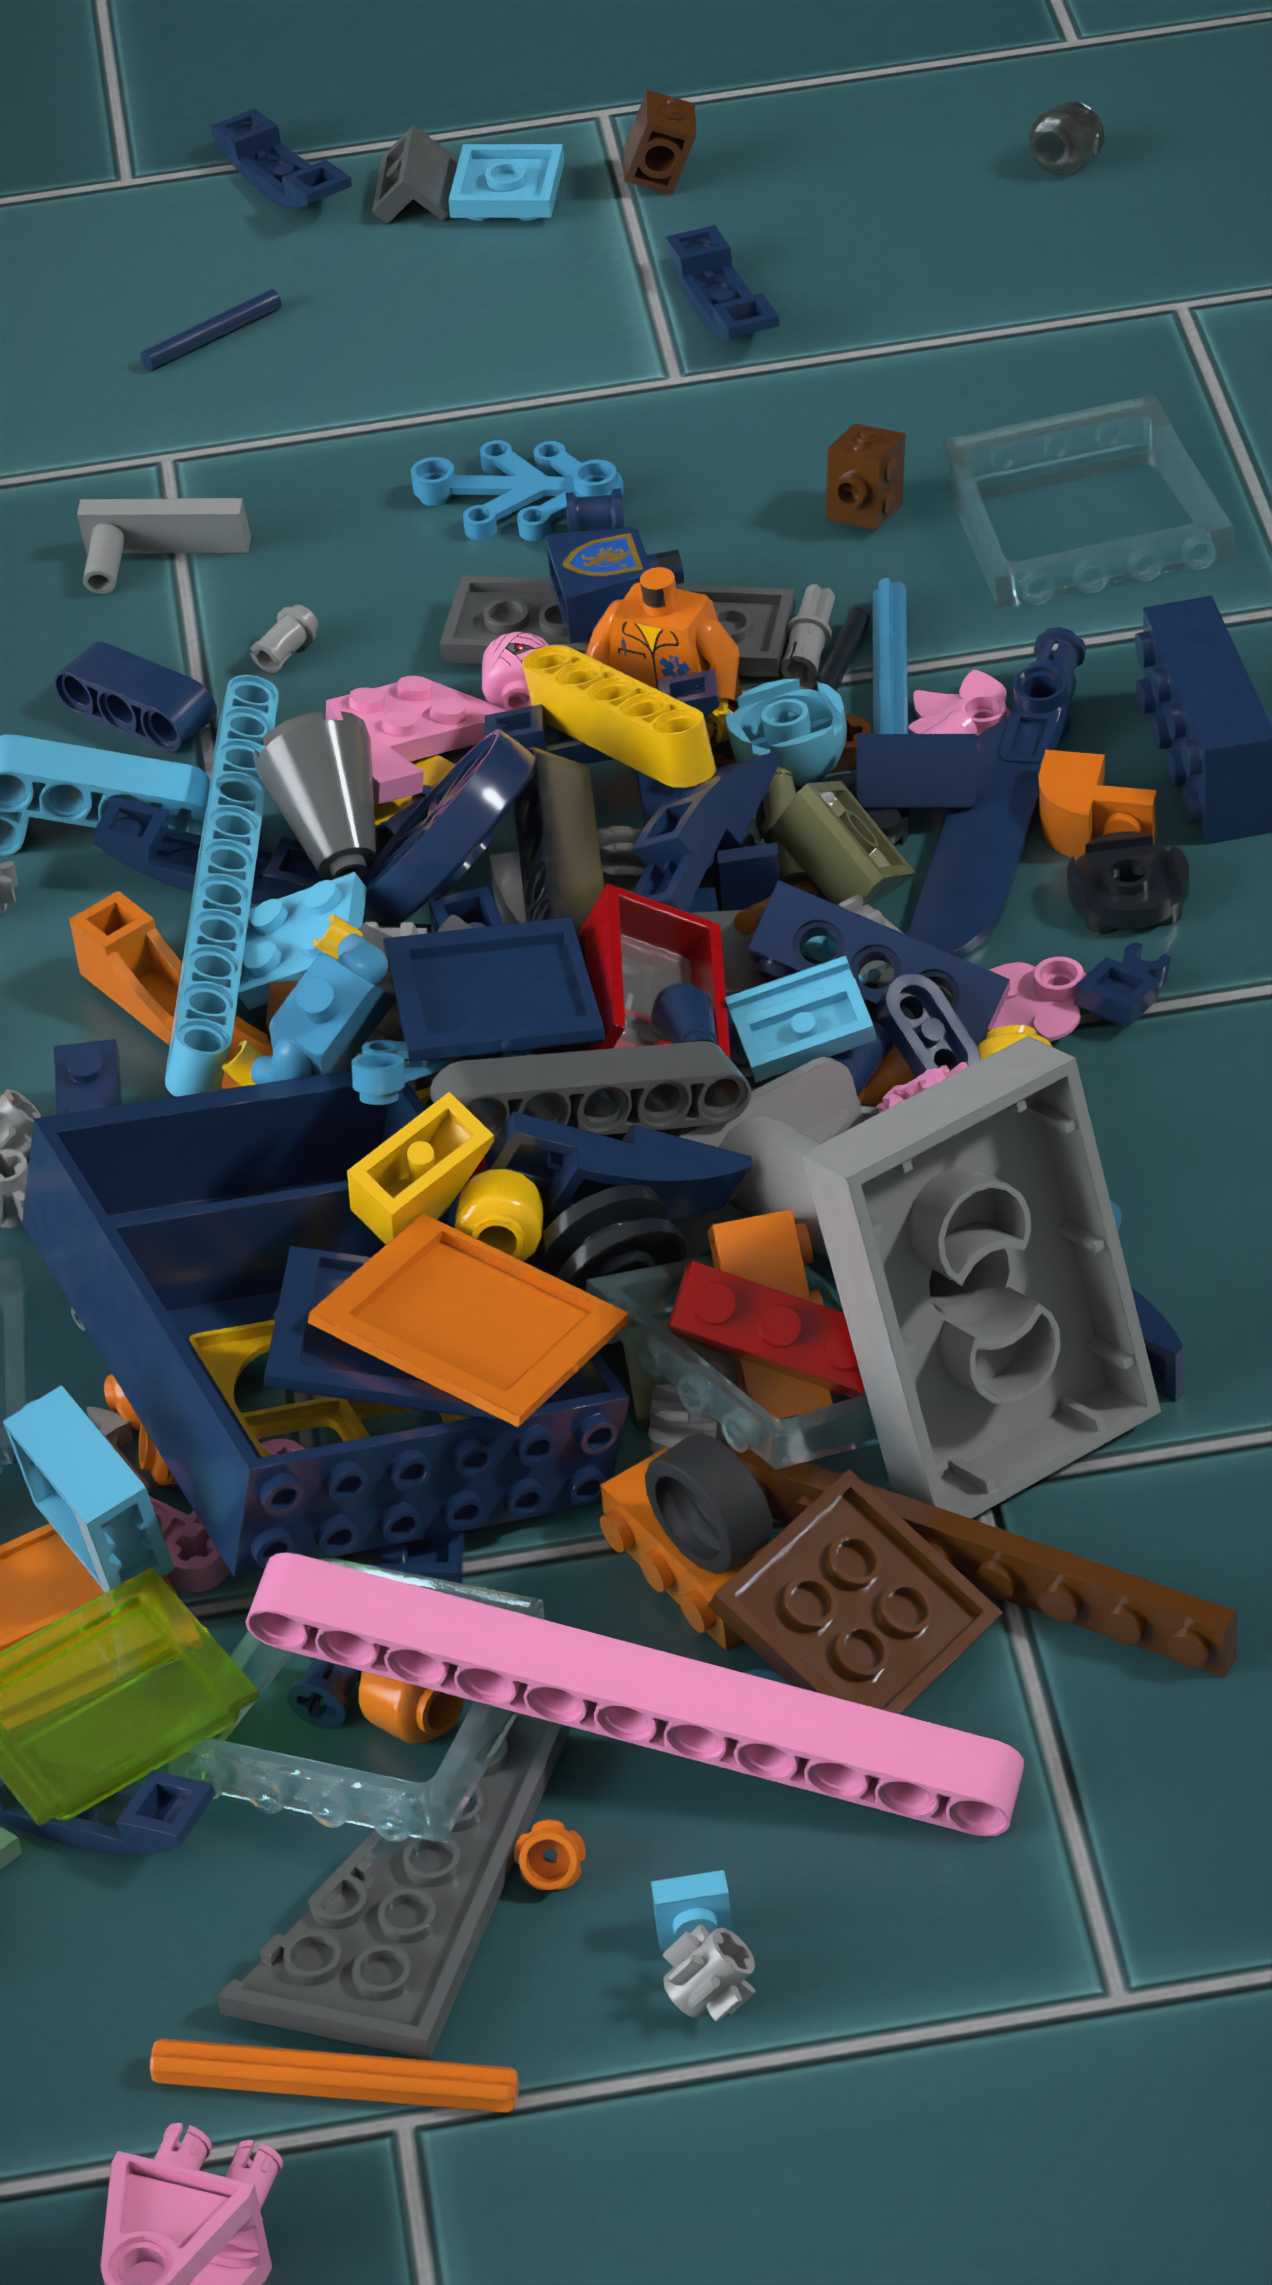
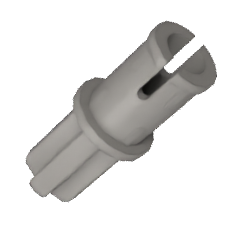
M817 584L808 586L802 598L798 615L792 618L787 625L789 643L781 662V672L787 679H799L800 684L806 683V675L810 682L817 676L821 652L829 645L832 636L828 622L835 596L830 588L821 589Z

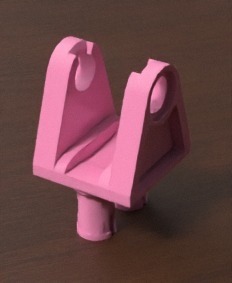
M170 2124L166 2128L163 2141L154 2160L117 2151L111 2163L100 2266L105 2285H262L267 2280L272 2269V2263L260 2210L276 2176L280 2174L283 2168V2160L275 2149L267 2144L260 2143L252 2161L250 2156L255 2147L254 2141L246 2140L240 2142L236 2147L234 2158L225 2177L200 2171L204 2160L212 2150V2143L204 2132L189 2125L182 2143H180L178 2140L184 2130L183 2124Z

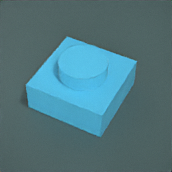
M724 1870L651 1881L660 1951L667 1950L685 1932L691 1933L700 1924L707 1929L709 1934L716 1928H725L733 1932L729 1892Z

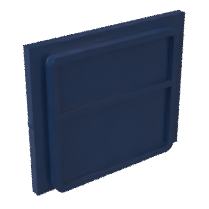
M571 917L383 938L384 952L388 961V970L410 1062L422 1060L435 1061L605 1040L603 1022Z
M290 1246L279 1304L273 1314L275 1324L263 1386L466 1417H485L502 1420L309 1324V1312L372 1257Z

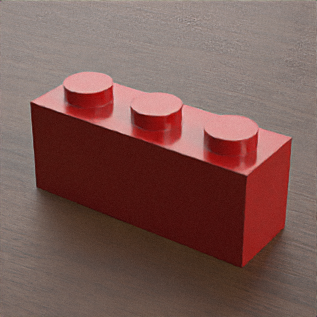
M692 1261L686 1268L664 1331L665 1333L854 1399H858L866 1394L844 1313L696 1261Z

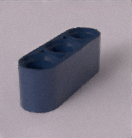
M100 641L92 644L54 677L56 693L70 710L164 751L173 752L178 750L217 715L214 698L200 682Z

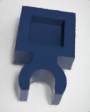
M1137 942L1128 945L1124 950L1122 963L1105 957L1077 983L1074 1005L1097 1014L1098 1017L1107 1022L1119 1023L1130 1027L1157 1001L1159 988L1167 981L1171 956L1164 954L1157 961H1144L1140 959L1143 945Z

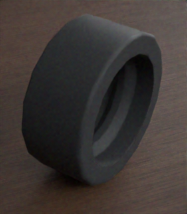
M702 1433L688 1436L650 1462L645 1473L646 1494L654 1515L669 1539L684 1556L698 1567L714 1574L728 1572L767 1545L773 1529L772 1516L765 1495L748 1467L730 1448L718 1439Z

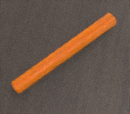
M165 2038L155 2041L150 2055L152 2080L161 2084L509 2113L515 2109L519 2095L517 2071L511 2067Z

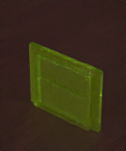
M150 1567L0 1652V1779L38 1826L54 1817L58 1820L71 1819L146 1776L151 1770L158 1769L235 1724L239 1718L238 1711L260 1699L258 1689L209 1634V1630L196 1619L156 1571Z

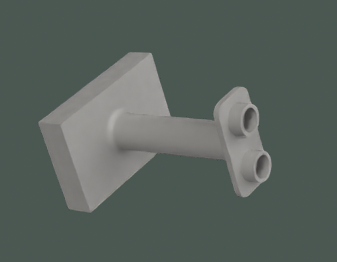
M1026 1036L866 1121L863 1119L853 1077L849 1069L835 1059L820 1057L751 1091L748 1107L739 1117L731 1122L720 1125L679 1128L670 1133V1135L741 1153L752 1158V1168L724 1207L699 1216L670 1221L679 1229L686 1241L687 1256L684 1262H688L710 1250L707 1231L712 1225L790 1209L793 1212L795 1225L806 1224L812 1250L830 1260L892 1492L972 1519L1161 1412L1075 1057Z

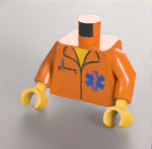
M656 567L646 570L641 575L640 582L635 583L624 599L615 600L609 605L593 630L585 655L657 690L658 680L715 669L718 678L720 706L705 718L709 739L713 734V721H715L718 728L717 743L727 741L729 736L725 717L728 710L733 714L728 709V700L735 699L740 656L739 647L718 621L713 602L704 594L676 589L675 576L670 569Z

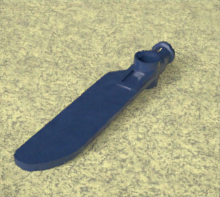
M1055 627L1048 628L1044 633L1038 635L1034 646L1035 662L1030 663L1014 679L1015 702L1010 717L977 735L976 805L972 808H949L906 935L963 959L986 941L1000 921L1039 805L1038 776L1045 750L1056 751L1059 740L1065 737L1070 730L1069 708L1077 683L1074 671L1075 668L1083 664L1087 650L1084 641L1076 636L1073 631ZM1057 643L1059 645L1055 654V652L1052 651L1053 645Z

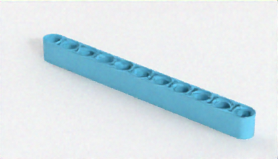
M240 675L230 679L227 684L217 730L164 1079L166 1088L175 1097L221 1090L225 1073L221 1066L223 1063L227 1064L232 1042L266 787L257 774L253 754L255 750L259 754L265 748L262 738L275 727L279 697L278 689L273 683L254 675Z

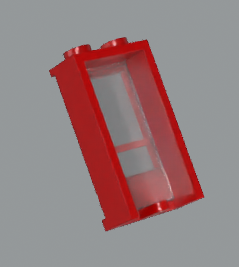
M607 883L580 929V935L585 936L586 969L605 1033V1040L589 1043V1050L673 1044L670 1041L663 1040L655 1031L651 1023V1012L655 998L664 988L676 983H688L703 990L710 997L713 1004L717 1043L730 1058L720 924Z

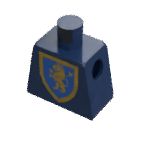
M632 527L545 535L550 582L571 644L591 639L596 624L609 605L615 600L624 599L635 583L640 582L639 579L646 570L656 567L670 569L674 573L675 583H684L683 566L678 549L647 555L638 530Z

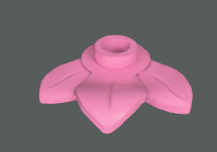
M972 670L964 678L959 694L915 690L913 693L914 710L919 719L908 726V731L911 734H920L943 720L950 712L957 710L965 713L972 719L977 727V735L1010 717L1011 711L1006 707L1005 703L1007 691L999 681L978 670Z
M1052 957L1043 960L1036 967L1023 962H1014L989 969L1010 979V990L992 1029L1007 1025H1026L1034 1028L1037 1035L1051 1042L1065 1037L1079 1024L1081 1020L1079 1006L1074 1005L1077 983L1087 974L1077 961L1067 957Z

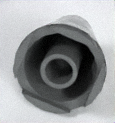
M323 711L311 712L289 719L268 731L262 738L265 748L260 754L256 750L253 754L257 774L319 875L328 880H333L356 872L361 879L376 861L371 737L363 719L353 713L341 711L343 720H326Z

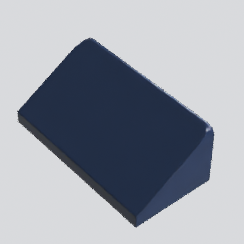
M857 734L856 800L863 808L975 807L977 798V734Z

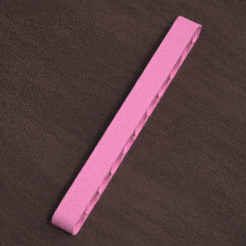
M279 1553L269 1558L245 1621L247 1629L255 1638L275 1648L972 1835L984 1837L998 1836L1007 1831L1011 1823L1024 1770V1759L1020 1753L1010 1745L997 1740L299 1554Z

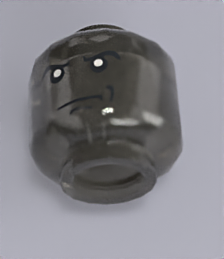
M1064 102L1044 112L1032 124L1029 134V146L1034 160L1044 170L1054 175H1068L1090 164L1101 153L1105 141L1104 127L1099 116L1091 107L1080 102Z

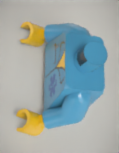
M331 914L328 917V920L331 922L327 931L321 939L315 938L313 940V946L322 952L312 962L270 1022L269 1031L273 1055L261 1054L252 1044L244 1040L237 1046L240 1050L237 1056L229 1063L222 1064L221 1069L241 1087L346 1071L352 1059L356 1057L362 1049V1045L367 1042L396 1001L394 995L376 984L384 978L388 969V961L385 954L378 947L363 938V933L335 914Z

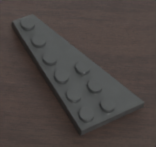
M491 1706L450 1749L452 1759L428 1784L420 1781L404 1798L406 1808L386 1828L379 1824L308 1899L310 1909L284 1936L277 1932L260 1950L261 1961L241 1982L234 1978L217 1995L221 2015L430 2060L514 1864L515 1844L519 1836L527 1833L572 1727Z

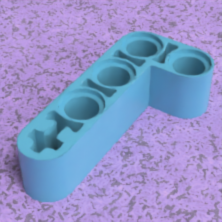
M1 735L0 856L12 855L21 848L25 839L29 817L96 828L112 797L169 810V828L202 835L210 779L200 768L188 764L20 735Z

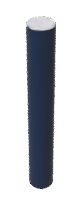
M270 289L142 351L140 354L144 366L151 371L281 308V299L274 289Z

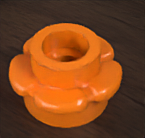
M552 1819L538 1821L533 1825L531 1832L523 1833L519 1836L514 1847V1860L520 1866L521 1877L531 1887L543 1891L566 1889L573 1885L582 1873L580 1862L586 1857L585 1843L576 1831L564 1829L562 1822ZM553 1849L557 1853V1859L552 1862L547 1861L543 1856L544 1851Z

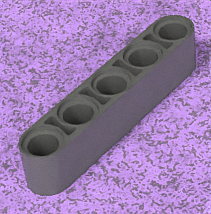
M707 1041L459 1061L443 1068L434 1078L430 1088L433 1103L450 1092L494 1135V1140L513 1111L595 1134L608 1135L627 1133L632 1125L652 1130H664L728 1123L744 1112L751 1099V1086L747 1079L720 1046Z

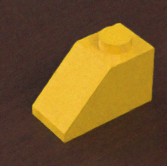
M448 1092L347 1170L350 1209L386 1245L422 1213L438 1220L447 1212L494 1143V1135L461 1102Z

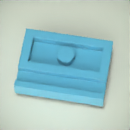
M846 956L725 997L730 1016L734 1022L755 1082L796 1069L813 1059L830 1057L877 1040L872 1020L856 980L852 975Z

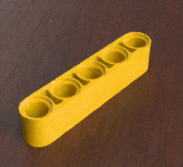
M550 645L533 650L522 659V667L532 706L542 704L546 722L549 726L670 787L686 788L704 783L715 774L716 766L704 715L700 710L568 646Z

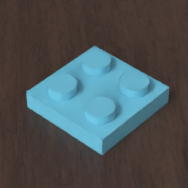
M463 144L448 199L450 218H468L475 221L489 218H519L525 221L551 218L565 162L563 144Z
M356 872L333 880L318 882L311 888L279 899L267 900L249 910L238 997L248 1010L268 1003L269 982L300 981L315 958L322 952L313 946V940L315 938L321 939L331 922L328 920L331 914H335L357 929L363 924L367 888Z

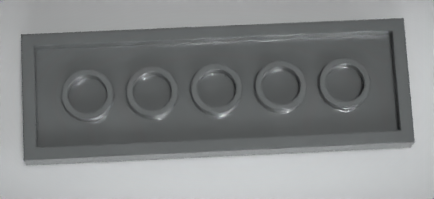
M461 575L439 645L442 662L481 665L484 651L489 644L499 636L512 632L532 633L543 638L549 645L568 646L583 654L586 653L590 639L570 643L550 579ZM676 584V589L704 594L712 600L718 621L739 647L738 675L751 678L780 676L781 662L784 658L788 642L787 625L794 617L796 609L795 589Z

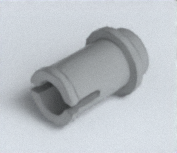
M302 605L283 608L277 615V623L259 641L251 646L250 649L253 650L250 653L252 659L265 672L277 673L301 646H309L315 641L316 631L319 627L317 618L308 608Z

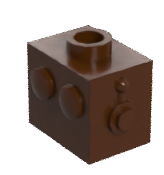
M646 90L624 146L625 182L673 195L696 138L695 103Z
M854 423L828 447L825 520L877 530L903 505L906 433Z

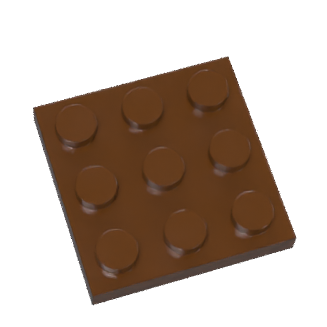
M850 1469L721 1587L708 1604V1607L791 1686L900 1715L910 1708L996 1623L1003 1613Z

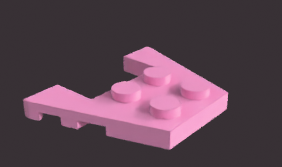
M405 676L400 678L397 683L377 688H357L352 690L349 695L326 700L325 719L343 720L341 711L353 713L364 720L371 737L374 801L381 804L419 794L423 791L424 771L410 761L478 744L484 739L485 715L509 710L424 677Z

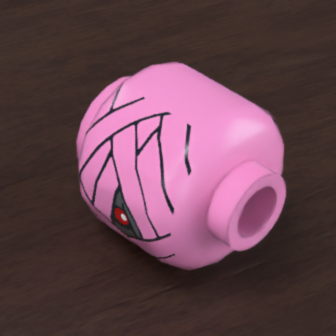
M512 632L501 635L493 640L484 651L482 661V691L486 701L506 710L532 706L522 667V659L533 650L550 645L543 638L526 632Z

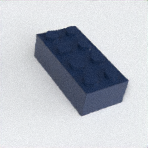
M1213 596L1144 607L1143 632L1136 633L1135 635L1137 658L1141 668H1144V679L1136 680V696L1141 713H1150L1151 731L1156 749L1166 750V766L1169 780L1172 786L1180 785L1182 788V806L1187 822L1197 823L1205 844L1272 833V727Z

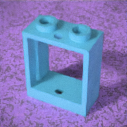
M62 1385L40 1399L26 1404L20 1411L3 1421L33 1503L116 1606L175 1570L145 1485Z

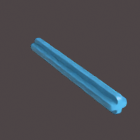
M888 577L878 581V589L873 591V734H908L906 587L902 582L892 583Z

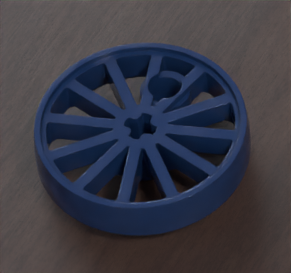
M500 729L491 732L474 746L409 815L377 855L375 863L368 869L367 874L361 878V881L367 888L364 913L372 921L377 922L379 927L394 928L410 918L435 894L440 897L444 896L461 879L491 842L493 836L490 832L508 811L530 778L535 764V756L522 744Z

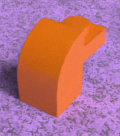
M1045 750L1038 776L1039 817L1042 837L1051 848L1069 858H1072L1074 855V858L1077 860L1085 854V844L1102 835L1116 832H1142L1153 835V845H1155L1157 839L1156 790L1105 786V755Z

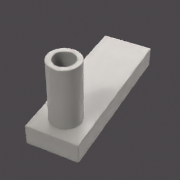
M243 498L80 499L77 512L86 554H88L83 584L89 591L97 594H107L115 589L122 553H248L251 534Z

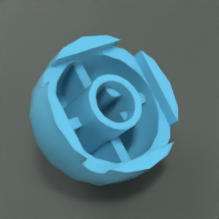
M799 679L767 682L744 692L737 698L738 709L733 714L728 710L725 717L728 736L736 762L775 752L781 759L778 767H782L792 773L795 790L805 786L807 783H815L824 778L836 767L846 744L847 726L840 694L829 685L817 682L818 691L801 689Z

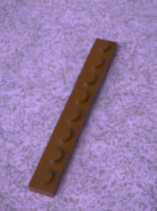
M733 1437L727 1445L753 1474L765 1495L772 1518L788 1524L795 1520L843 1475L737 1437ZM864 1482L979 1591L991 1598L1012 1602L1046 1614L1056 1621L1083 1627L1111 1637L1121 1644L1134 1645L1176 1660L1186 1667L1199 1668L1224 1678L1237 1658L1236 1610Z

